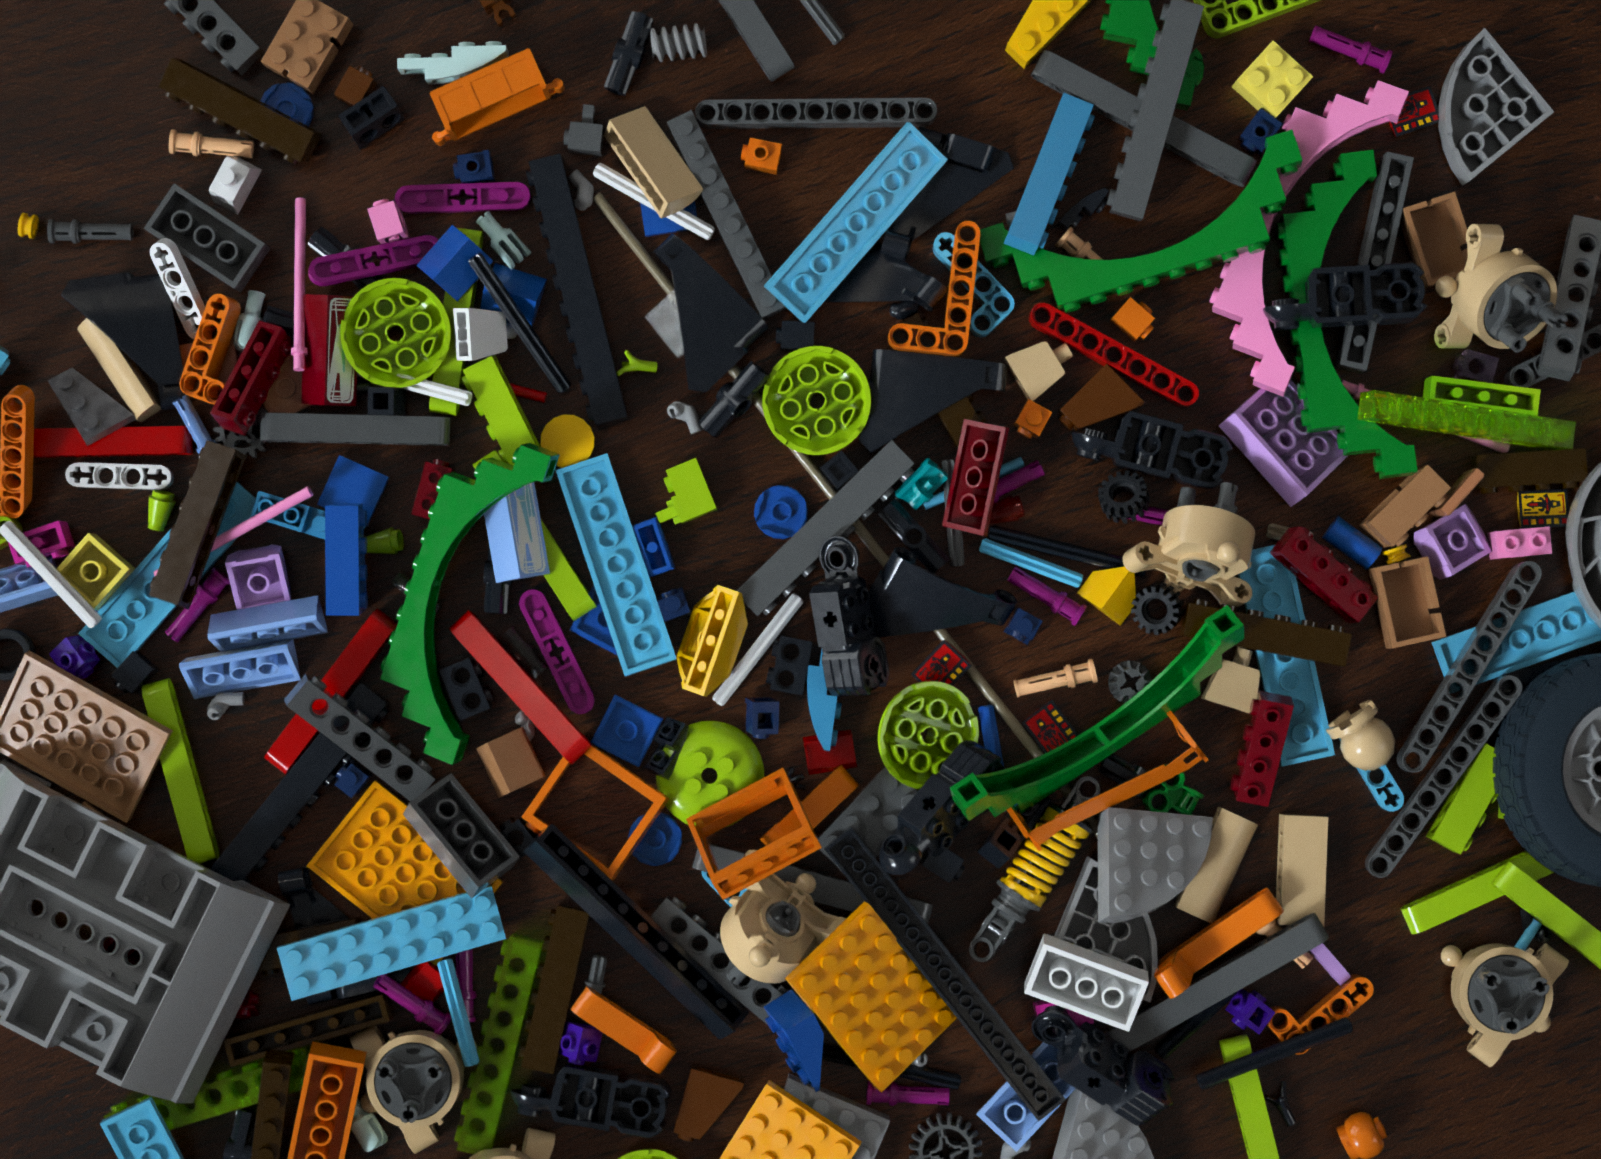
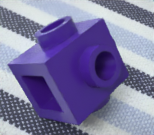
M80 635L66 637L49 653L58 667L80 679L90 676L94 672L93 667L101 661L96 655L94 647Z
M1243 988L1232 997L1225 1009L1234 1016L1231 1020L1234 1024L1243 1030L1249 1027L1259 1035L1276 1013L1264 1004L1267 999L1255 990L1249 993Z
M566 1021L559 1054L568 1057V1062L576 1065H584L585 1061L596 1062L603 1032L587 1023Z

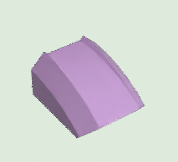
M1466 504L1456 508L1451 515L1440 517L1414 532L1413 544L1418 548L1422 557L1428 556L1432 575L1440 580L1456 574L1492 552L1487 537L1473 512Z
M271 544L269 546L238 550L227 556L225 565L237 610L291 600L288 575L281 546Z

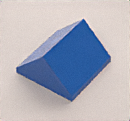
M451 225L416 266L458 302L479 278L470 266L469 259L481 253L489 265L493 263V260L470 238Z
M495 263L493 271L533 327L547 279L516 269L511 270L509 267ZM484 286L480 309L502 312Z

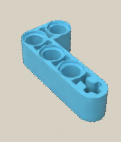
M944 232L935 238L933 253L950 271L951 262L949 259H951L952 254L947 249L940 250V241L943 243L949 241L951 243L949 249L952 252L954 235ZM962 255L957 258V262L964 259L972 265L971 259L968 256ZM977 260L975 283L979 279H985L989 282L990 289L987 292H980L974 286L973 296L982 306L971 317L969 330L976 337H986L1010 315L1015 303L1012 295ZM960 282L968 290L967 285ZM1000 298L1006 300L1009 305L1008 310L1005 312L996 310L994 307L995 300ZM978 317L986 318L989 322V328L983 331L978 330L974 324L975 319Z

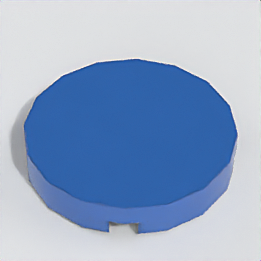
M294 83L272 85L264 92L260 100L307 126L310 125L313 119L314 106L311 97L302 87Z
M776 485L768 488L759 495L755 503L754 517L757 526L764 534L774 539L792 537L807 521L808 508L805 499L797 490L790 486Z
M660 812L632 853L633 856L641 863L650 866H659L672 861L679 853L682 844V831L677 821L670 815ZM645 814L638 817L636 821L631 825L628 834V839L634 832L642 818L645 816Z

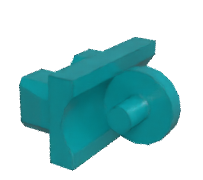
M926 458L920 464V467L904 483L902 482V485L895 491V496L905 500L912 508L917 510L924 502H929L933 498V493L948 479V473L939 468L938 464L931 459Z

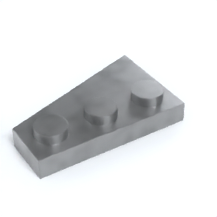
M70 368L48 380L87 446L136 420L134 414L74 368Z

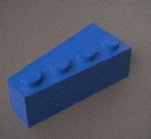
M328 503L325 505L326 615L359 616L367 609L368 594L366 581L368 569L367 565H365L367 538L364 537V527L367 526V511L363 510V503Z

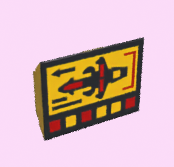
M1567 489L1525 490L1518 492L1517 510L1520 527H1566L1569 514Z

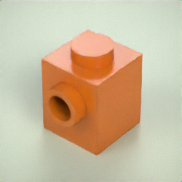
M750 138L748 145L743 144L741 160L745 161V169L777 175L782 144Z
M1130 297L1110 321L1131 340L1136 341L1138 337L1144 340L1154 327L1151 323L1155 318L1151 315L1153 311L1143 302L1138 304Z
M1028 399L1013 426L1018 428L1017 432L1028 439H1031L1032 436L1038 438L1052 412Z

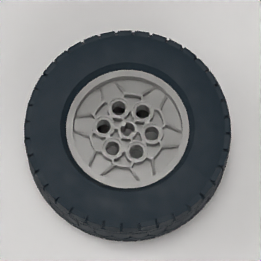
M1601 653L1563 661L1544 671V673L1533 679L1529 685L1525 686L1520 696L1505 715L1507 718H1503L1498 731L1500 737L1496 738L1494 748L1496 757H1493V773L1496 774V777H1493L1495 793L1498 794L1496 798L1501 813L1505 814L1503 818L1510 831L1514 832L1513 836L1520 845L1526 848L1525 850L1536 861L1567 879L1601 887V772L1598 776L1594 772V766L1597 762L1601 766Z

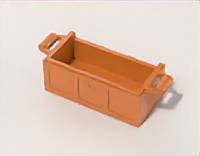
M528 48L430 91V96L445 127V130L441 132H434L432 139L436 145L443 146L447 141L458 140L550 99L555 93H562L565 89L563 81L556 78L551 83L545 84L533 54Z

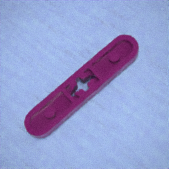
M520 182L402 186L395 194V203L402 212L407 214L518 211L526 208L531 201L529 189ZM461 191H465L466 195L471 197L477 196L476 200H466L465 205H461L459 200H449L450 197L460 196Z
M424 235L318 257L310 263L308 276L315 285L328 286L417 267L416 265L435 245L438 239L431 235ZM372 255H376L377 259H384L380 261L379 266H375L373 262H367L371 260Z
M534 589L527 590L520 597V609L571 711L576 714L588 713L592 710L595 703L594 694L552 608L542 592ZM551 638H553L554 643L558 647L563 646L565 650L561 653L562 659L565 662L564 665L561 664L556 656H550V652L553 651L550 642Z

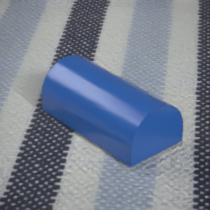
M1340 516L1334 519L1321 537L1365 570L1375 562L1383 549Z
M657 517L633 525L632 528L649 577L676 569Z

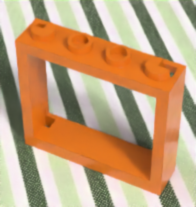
M592 744V747L584 753L586 756L653 802L609 867L572 842L611 880H614L665 807L669 798ZM562 757L522 815V818L527 821L525 826L536 834H539L540 831L549 826L535 816V814L569 767L570 763L564 757Z
M784 768L771 773L686 819L711 882L723 900L822 848L794 785ZM788 795L802 827L719 870L706 837Z

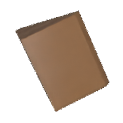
M523 727L476 748L499 798L545 777L544 771Z

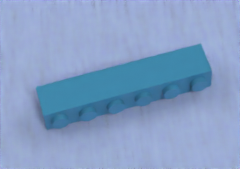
M1063 93L1003 244L1033 256L1038 247L1044 248L1049 233L1045 232L1047 223L1053 224L1058 209L1054 208L1056 200L1062 201L1068 187L1063 182L1066 176L1071 178L1077 164L1072 159L1075 153L1080 154L1086 141V139L1082 138L1083 131L1090 130L1095 118L1094 115H1091L1094 104Z

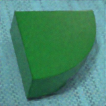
M1197 48L1190 54L1185 71L1189 78L1196 79L1195 87L1199 85L1204 74L1203 57Z

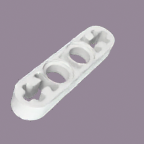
M162 238L151 246L150 256L186 333L194 339L198 330L195 323L197 325L200 324L205 305L177 245L171 239ZM160 249L167 250L168 255L162 254ZM171 262H173V264L169 267L166 266L167 263L170 264ZM170 271L179 273L181 283H176L172 280ZM182 296H188L192 300V308L186 307L183 304Z
M77 462L69 465L65 473L68 483L80 488L165 490L174 481V474L171 469L162 465ZM78 468H80L81 472L93 473L94 484H91L92 478L83 477L78 482L77 478H73V473L78 472ZM104 468H109L113 472V479L111 482L104 484L101 482L99 474ZM131 469H137L140 473V480L136 484H130L126 479V475ZM160 470H162V474L167 475V480H162L161 485H159L157 480L147 479V474L158 475Z

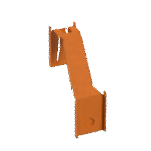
M1170 710L1166 714L1172 720L1180 738L1188 743L1191 748L1167 766L1163 764L1054 816L1055 819L1032 831L1024 821L1023 816L1013 807H1010L1007 811L1026 839L1029 837L1040 852L1042 850L1041 844L1058 831L1066 829L1106 810L1108 807H1112L1190 769L1201 760L1205 762L1209 760ZM1195 751L1198 757L1186 764L1184 759Z

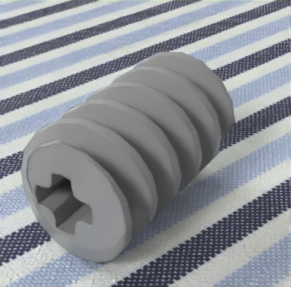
M694 23L692 32H690L686 24L683 25L681 33H679L676 25L672 27L671 34H668L665 27L661 28L660 35H657L655 29L651 28L653 60L654 56L657 55L659 61L663 62L665 54H668L670 60L674 61L677 52L681 59L685 60L687 51L695 59L698 50H700L703 57H707L705 28L700 30L697 23Z

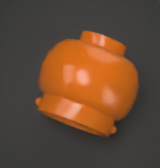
M1366 1112L1350 1115L1345 1119L1343 1125L1337 1127L1341 1142L1351 1159H1370L1379 1155L1385 1146L1383 1139L1388 1137L1379 1117L1373 1119Z

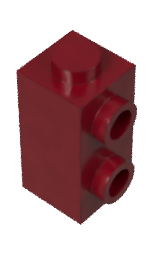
M434 459L433 463L425 462L412 515L430 520L428 513L438 496L436 491L438 481L444 474L455 472V470L449 468V462Z

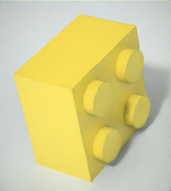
M1272 41L1235 81L1232 88L1255 109L1259 111L1262 108L1276 118L1313 76L1276 42Z
M87 533L57 567V570L95 610H99L136 569L103 539L93 533Z

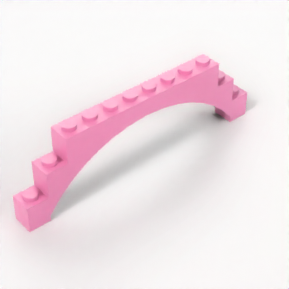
M1378 80L1375 88L1369 87L1364 103L1336 94L1333 102H1327L1323 112V116L1327 118L1295 107L1292 115L1287 114L1282 129L1285 131L1293 130L1302 157V165L1298 168L1297 172L1291 175L1282 176V173L1278 174L1285 197H1287L1302 175L1318 159L1341 142L1368 128L1389 121L1397 124L1409 91ZM1265 212L1262 213L1268 235L1277 213L1266 215ZM1265 249L1254 254H1250L1247 251L1238 254L1239 258L1231 261L1230 264L1225 263L1220 278L1224 279L1220 289L1215 287L1210 298V303H1213L1212 312L1241 323V325L1235 324L1230 339L1234 340L1233 349L1261 359V362H1255L1250 376L1254 377L1253 385L1284 397L1295 367L1287 364L1276 343L1268 318L1263 311L1265 304L1262 272Z

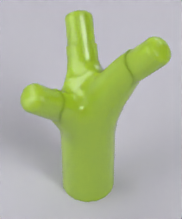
M625 350L624 354L629 361L622 362L623 367L616 372L617 376L630 371L656 373L657 362L640 360L634 357L629 350Z

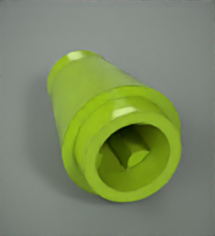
M163 490L152 491V495L148 499L147 528L155 531H164L176 503L173 500V493Z
M391 527L366 537L367 553L397 554L398 551H402L404 548V539L400 529L394 530Z

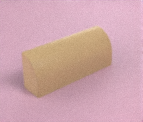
M646 106L609 120L604 137L661 219L681 211L697 199L703 191L702 186Z
M86 318L78 326L77 330L132 414H134L136 420L142 423L161 410L160 400L135 362Z
M1218 807L1212 820L1211 840L1206 858L1197 875L1178 894L1173 906L1204 921L1213 923L1258 824Z
M1279 814L1276 900L1284 909V912L1276 918V923L1279 925H1291L1311 913H1316L1324 927L1328 817Z

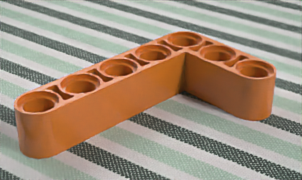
M964 221L960 223L954 235L944 328L904 323L896 324L890 329L888 334V343L894 350L958 357L966 350L980 242V228L975 222ZM965 228L971 229L975 234V238L971 241H964L960 236V231ZM962 255L968 256L971 259L972 265L969 268L963 269L958 266L957 258ZM956 283H965L969 292L964 296L957 295L954 291ZM959 309L964 312V322L956 323L951 319L950 313L953 310ZM898 330L904 331L908 335L907 342L904 344L896 343L893 340V333ZM929 333L934 336L935 344L931 347L923 346L920 342V337L923 334ZM950 337H958L962 341V348L959 350L950 349L947 345V340Z
M25 385L13 387L1 403L0 517H20L32 502L35 397L33 391ZM14 397L18 398L22 402V405L18 404L14 400ZM13 423L18 424L22 430L17 429ZM13 448L17 449L21 455L16 454ZM12 474H16L21 480L16 479ZM12 499L17 500L20 505L14 503Z
M1268 887L1262 889L1165 954L1158 961V968L1154 973L1155 979L1170 999L1177 997L1190 986L1195 972L1272 922L1284 912V909Z

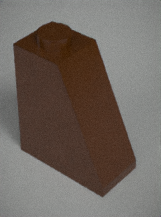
M1106 364L1058 411L1061 415L1059 420L1069 430L1074 428L1078 431L1138 409L1145 402Z
M692 1065L674 1128V1133L678 1134V1138L693 1142L694 1138L700 1140L743 1089L745 1079Z

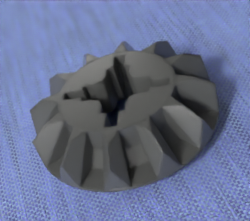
M1123 661L1117 664L1110 672L1108 686L1111 694L1118 701L1126 703L1147 686L1152 679L1149 670L1141 663ZM1124 672L1131 678L1140 675V678L1137 679L1138 681L1135 682L1137 692L1132 690L1131 687L1120 689L1126 682Z

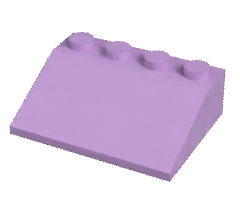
M1290 380L1284 397L1260 388L1219 425L1223 432L1290 507L1306 497L1347 457L1343 456V449L1338 448V432L1336 430L1307 433V426H1303L1301 422V410H1304L1303 399H1299L1297 386L1292 380Z

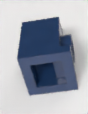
M1260 108L1238 140L1242 142L1241 146L1246 151L1252 154L1256 152L1260 155L1266 148V138L1275 135L1283 123ZM1256 128L1264 131V136H1257L1255 133Z
M489 150L457 155L458 162L453 163L455 179H460L462 184L495 181L492 154ZM470 163L477 164L475 171L468 170Z
M682 587L657 596V602L665 622L692 613Z
M1016 608L1003 632L1028 645L1029 641L1033 640L1043 621L1021 608Z
M746 697V731L752 734L754 738L759 739L769 738V734H778L779 701L772 697ZM758 713L763 714V718L758 721Z
M351 759L336 774V783L334 785L350 798L357 797L373 775L354 759Z

